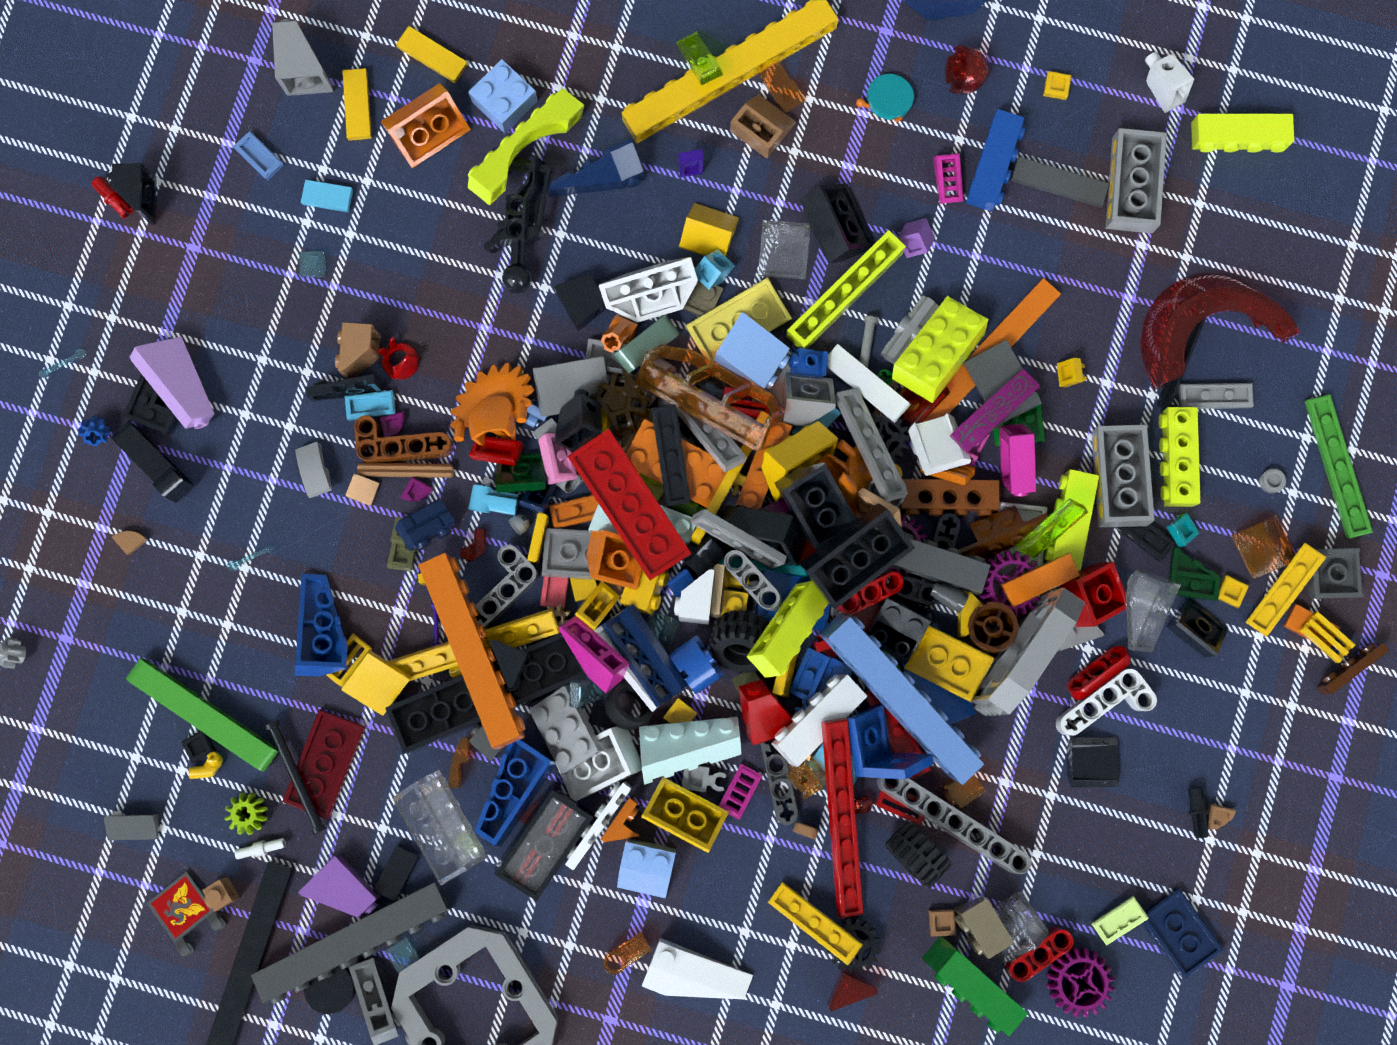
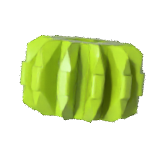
M244 792L239 794V799L236 797L230 799L233 806H226L225 810L231 812V815L226 816L224 819L225 821H233L229 826L231 830L237 828V834L239 835L243 834L246 830V833L250 835L254 833V828L257 830L263 828L260 821H267L268 819L267 816L262 815V812L268 810L267 806H260L264 801L263 798L256 799L255 793H250L247 797ZM247 809V812L250 813V817L246 818V815L243 814V810Z

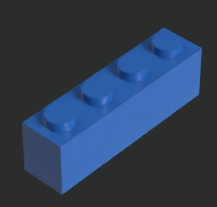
M997 109L969 189L966 204L990 212L993 211L996 205L1000 206L1005 193L1001 191L1003 183H1008L1012 171L1008 169L1010 161H1015L1019 150L1015 148L1017 140H1022L1026 127L1022 126L1024 117Z

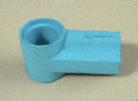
M473 485L468 509L482 513H490L491 511L515 516L519 505V495L507 492L497 493L491 487Z

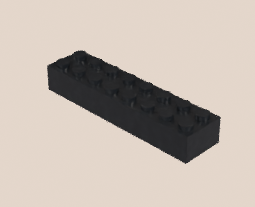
M559 633L520 650L530 655L515 688L509 689L507 684H504L507 694H512L516 703L514 708H517L559 690L563 686L585 679L587 675L564 637ZM495 661L497 670H501L498 661ZM462 675L385 707L403 754H409L481 723Z

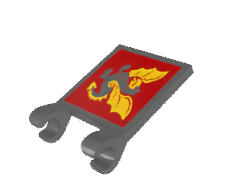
M188 871L147 902L149 908L175 943L181 956H188L195 951L194 946L184 936L207 919L215 931L222 930L227 925L225 919L217 911L214 912L213 908L210 909L203 899L205 894Z

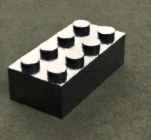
M878 503L799 565L826 602L836 609L915 549V547L890 511Z

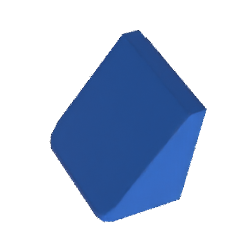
M684 569L667 582V586L676 597H681V591L693 583L694 579L688 570Z

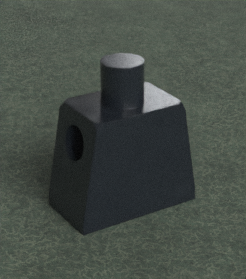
M587 274L554 286L559 300L577 331L581 330L607 309L599 284L609 281V278L596 284L591 274Z
M583 389L576 390L574 392V399L560 409L554 437L555 444L572 452L602 433L601 405L599 402L589 398V392Z

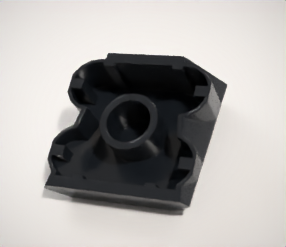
M1070 737L1067 746V777L1071 788L1118 787L1119 765L1116 738Z

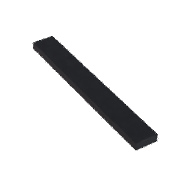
M271 860L267 863L206 1045L235 1044L255 985L251 975L260 970L293 867Z

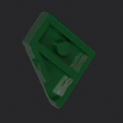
M1172 548L1167 594L1218 601L1221 576L1212 570L1206 569L1196 559L1188 557L1181 549Z

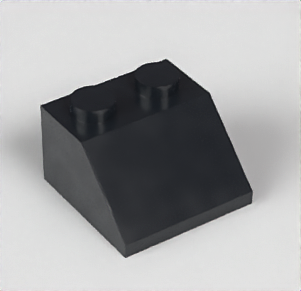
M141 163L112 164V172L108 176L110 186L150 225H155L157 179Z

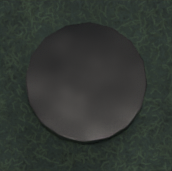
M339 966L331 970L332 976L322 981H318L315 978L308 982L310 987L303 991L305 1000L311 1009L320 1014L330 1015L342 1011L350 1004L355 990L351 973L347 968L342 970Z

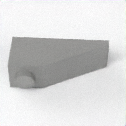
M371 958L350 966V973L373 1044L378 1045L398 1037L374 959Z

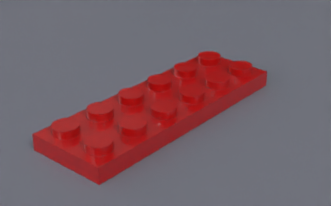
M607 429L567 456L650 581L692 554L610 429Z

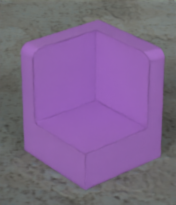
M923 218L904 224L898 239L906 246L904 253L906 258L928 253L935 236L927 219Z

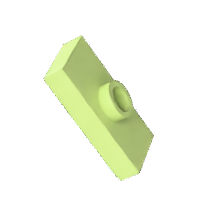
M1132 896L1093 921L1092 925L1107 946L1149 918L1135 897Z

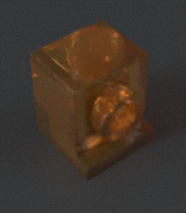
M810 755L799 767L792 766L791 764L788 765L787 777L803 793L802 797L804 799H807L824 787L826 782L825 771Z

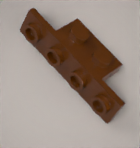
M1011 506L971 523L970 527L977 542L959 550L962 552V556L968 558L971 555L984 559L995 556L996 553L1020 546L1024 542L1051 532L1052 526L1049 516L1045 513L1023 522L1016 506Z

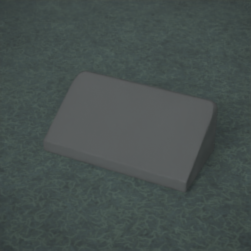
M159 814L104 816L108 840L158 839Z

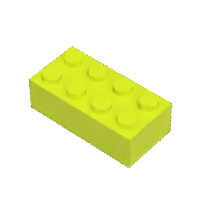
M947 296L895 362L892 379L933 403L984 337L989 319Z

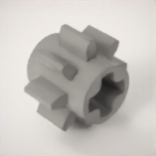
M5 637V643L0 642V665L4 668L15 669L16 663H23L26 656V647L21 645V641L16 638Z

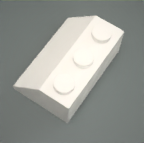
M709 569L681 591V597H676L674 612L675 615L679 616L680 622L709 624L714 570Z

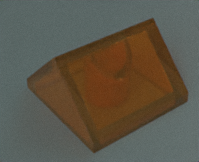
M1276 515L1231 535L1253 579L1288 565L1296 555Z

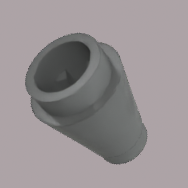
M938 582L935 583L930 593L931 596L952 612L957 611L959 613L969 597L962 589Z

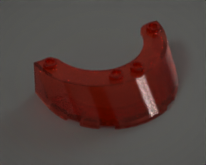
M1200 274L1174 283L1154 301L1143 322L1142 338L1140 339L1141 355L1155 391L1168 382L1182 376L1185 371L1184 350L1187 339L1193 328L1210 315L1220 312L1244 313L1251 319L1255 328L1264 325L1274 337L1281 339L1282 344L1300 334V331L1284 308L1251 285L1231 276Z

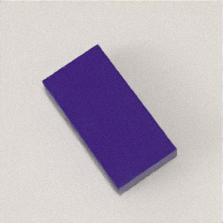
M702 149L678 153L679 174L681 178L703 173Z

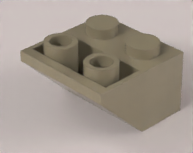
M985 896L978 897L954 908L957 913L954 916L955 921L961 930L969 933L970 937L967 940L974 952H977L979 956L983 954L986 958L990 959L1014 944L1008 931Z

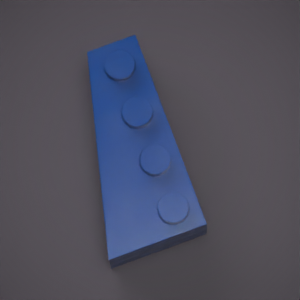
M523 739L507 746L505 754H503L500 761L501 765L496 778L493 780L488 800L485 802L475 829V833L494 846L503 845L556 765L554 760Z

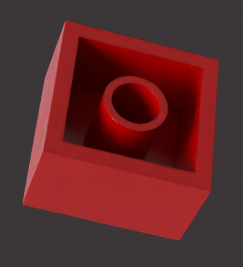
M1113 561L1094 563L1079 571V577L1060 585L1061 588L1064 587L1085 602L1075 624L1076 627H1095L1131 607Z

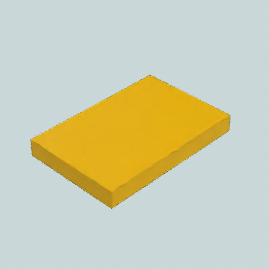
M929 625L904 668L972 702L994 658Z

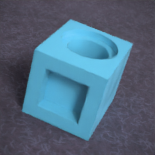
M716 250L704 256L695 268L698 280L709 290L723 283L735 265L723 253Z

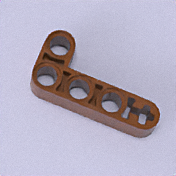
M367 415L360 416L355 422L356 452L358 457L366 463H393L444 458L451 455L454 450L453 441L443 432L381 438L380 425L372 417ZM367 423H372L373 429L371 432L363 433V426ZM441 440H443L447 444L443 445L442 450H440L437 446H434L440 445ZM416 442H422V450L414 453L412 446ZM393 444H398V452L394 455H389V447ZM370 446L374 447V454L371 457H365V449Z

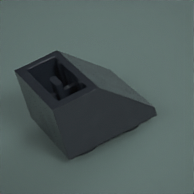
M893 594L883 600L867 634L869 636L873 635L882 646L879 649L908 663L931 623L932 614Z

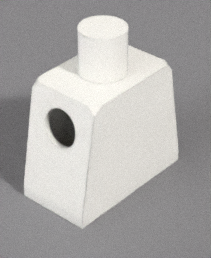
M1158 52L1151 53L1145 59V62L1150 67L1146 81L1162 110L1166 113L1186 102L1194 78L1174 55L1170 54L1161 58Z

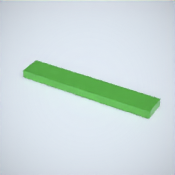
M1328 394L1304 401L1346 539L1373 533L1331 395Z

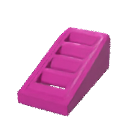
M960 153L934 156L933 161L939 204L964 201ZM952 162L953 167L942 168V163ZM953 172L954 176L943 177V173ZM955 181V186L944 187V182ZM956 190L957 195L945 196V191Z
M740 764L718 806L728 811L729 815L740 820L763 775ZM741 773L755 779L754 782L750 783L741 778ZM737 781L749 787V791L746 792L735 786ZM732 791L744 796L745 799L741 801L732 796ZM729 799L740 806L739 810L726 804L727 800Z

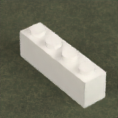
M834 675L826 683L828 687L822 693H816L809 700L811 704L805 710H799L792 717L793 722L787 728L783 727L775 734V740L771 744L792 766L799 767L823 742L821 721L847 718L867 697L848 675Z

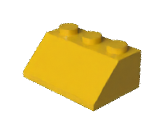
M819 421L810 426L806 425L800 432L793 436H787L783 442L776 446H770L765 451L761 468L773 499L776 502L783 499L774 484L776 481L796 469L815 465L826 453L834 455L838 438Z
M662 777L641 817L709 853L729 812Z

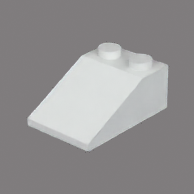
M616 726L596 735L603 751L569 773L561 774L572 799L578 801L642 771L641 759L628 730Z

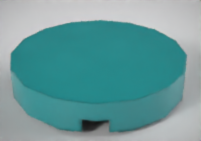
M883 74L872 81L866 97L870 105L869 107L874 114L883 119L894 120L900 116H905L911 109L914 93L909 82L901 76Z

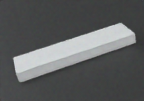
M837 344L828 354L827 368L851 388H858L861 396L892 422L895 423L910 406L908 401L840 345Z

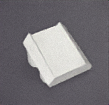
M948 413L945 416L916 424L914 422L908 430L913 453L918 456L921 470L926 476L971 462L969 453H966L950 437L958 426L955 418Z

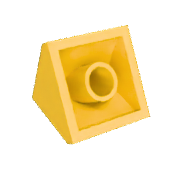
M694 203L686 218L679 248L703 256L719 250L726 256L739 218Z

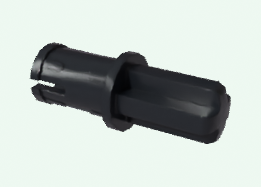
M1204 788L1187 789L1190 801V812L1188 814H1192L1194 837L1197 839L1207 838L1206 813H1209V811H1206Z

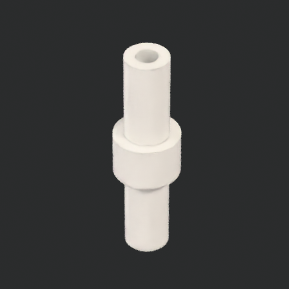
M284 838L268 842L264 840L254 842L252 846L236 849L235 857L236 859H241L253 855L255 857L264 856L270 851L285 848L286 843Z

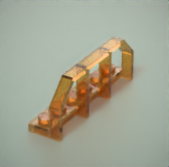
M662 344L646 351L636 379L637 385L671 404H676V407L757 452L763 449L770 429L781 423L785 414V410L773 393L690 349ZM659 358H667L691 363L698 367V369L688 373L684 381L652 362ZM713 375L736 389L725 394L723 400L720 401L692 384ZM749 395L767 405L772 415L767 417L765 423L762 424L729 405Z

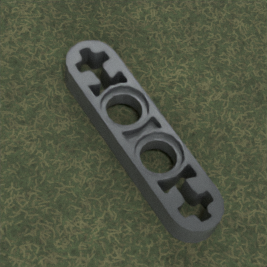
M762 742L760 746L776 819L783 825H791L796 821L798 811L787 760L781 754H772L767 757L766 751L771 752L770 745ZM780 758L782 760L783 768L779 772H773L769 768L771 759ZM784 782L787 784L788 793L785 796H777L775 794L774 787L777 783ZM791 797L792 802H786L788 810H793V815H790V820L786 821L779 814L783 812L782 803L777 806L776 800L784 801Z

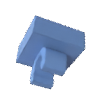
M532 399L530 400L532 405L527 408V412L530 415L526 424L535 428V426L540 424L541 420L546 421L552 415L541 417L538 401Z

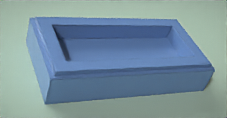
M251 131L233 146L267 181L284 166Z

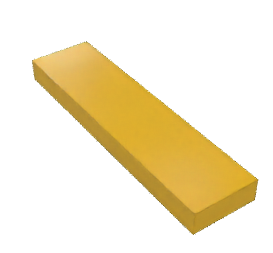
M1304 543L1246 623L1268 637L1327 557Z
M784 882L781 883L768 901L770 905L847 965L851 963L863 946L859 940Z

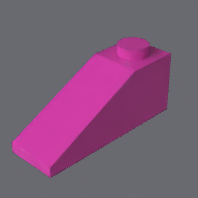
M574 616L560 626L559 631L587 677L601 690L607 693L622 681L630 663L577 616Z

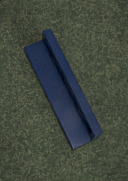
M634 604L626 607L618 616L601 625L621 656L630 663V669L656 707L676 697L689 686ZM619 623L624 630V634H617L612 625ZM628 644L636 648L637 656L630 654L627 649ZM641 664L649 667L651 676L643 673ZM655 685L661 686L667 695L660 698L655 691Z

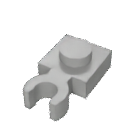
M698 766L697 769L690 771L687 768L684 769L682 787L687 790L706 792L707 785H709L716 791H724V787L717 786L715 780L718 777L726 778V774L717 772L713 775H708L709 767Z

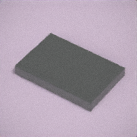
M1007 340L963 363L984 402L990 399L1023 369ZM1034 392L1000 425L1040 405L1042 402L1037 393Z

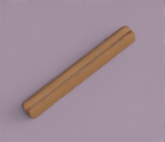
M359 463L357 473L363 477L451 478L453 477L454 468L451 464Z

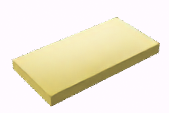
M768 278L685 326L709 368L715 365L716 352L742 312L768 332L773 331L792 319Z

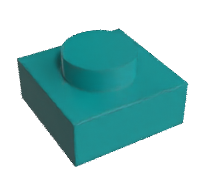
M1188 513L1180 515L1167 526L1178 547L1186 546L1200 534Z

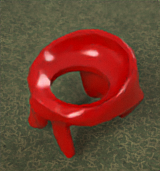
M391 337L389 347L377 350L383 356L381 364L384 371L392 379H408L418 369L419 359L416 350L406 343L396 344L394 337ZM401 350L407 353L399 364L391 366L390 357L394 352Z

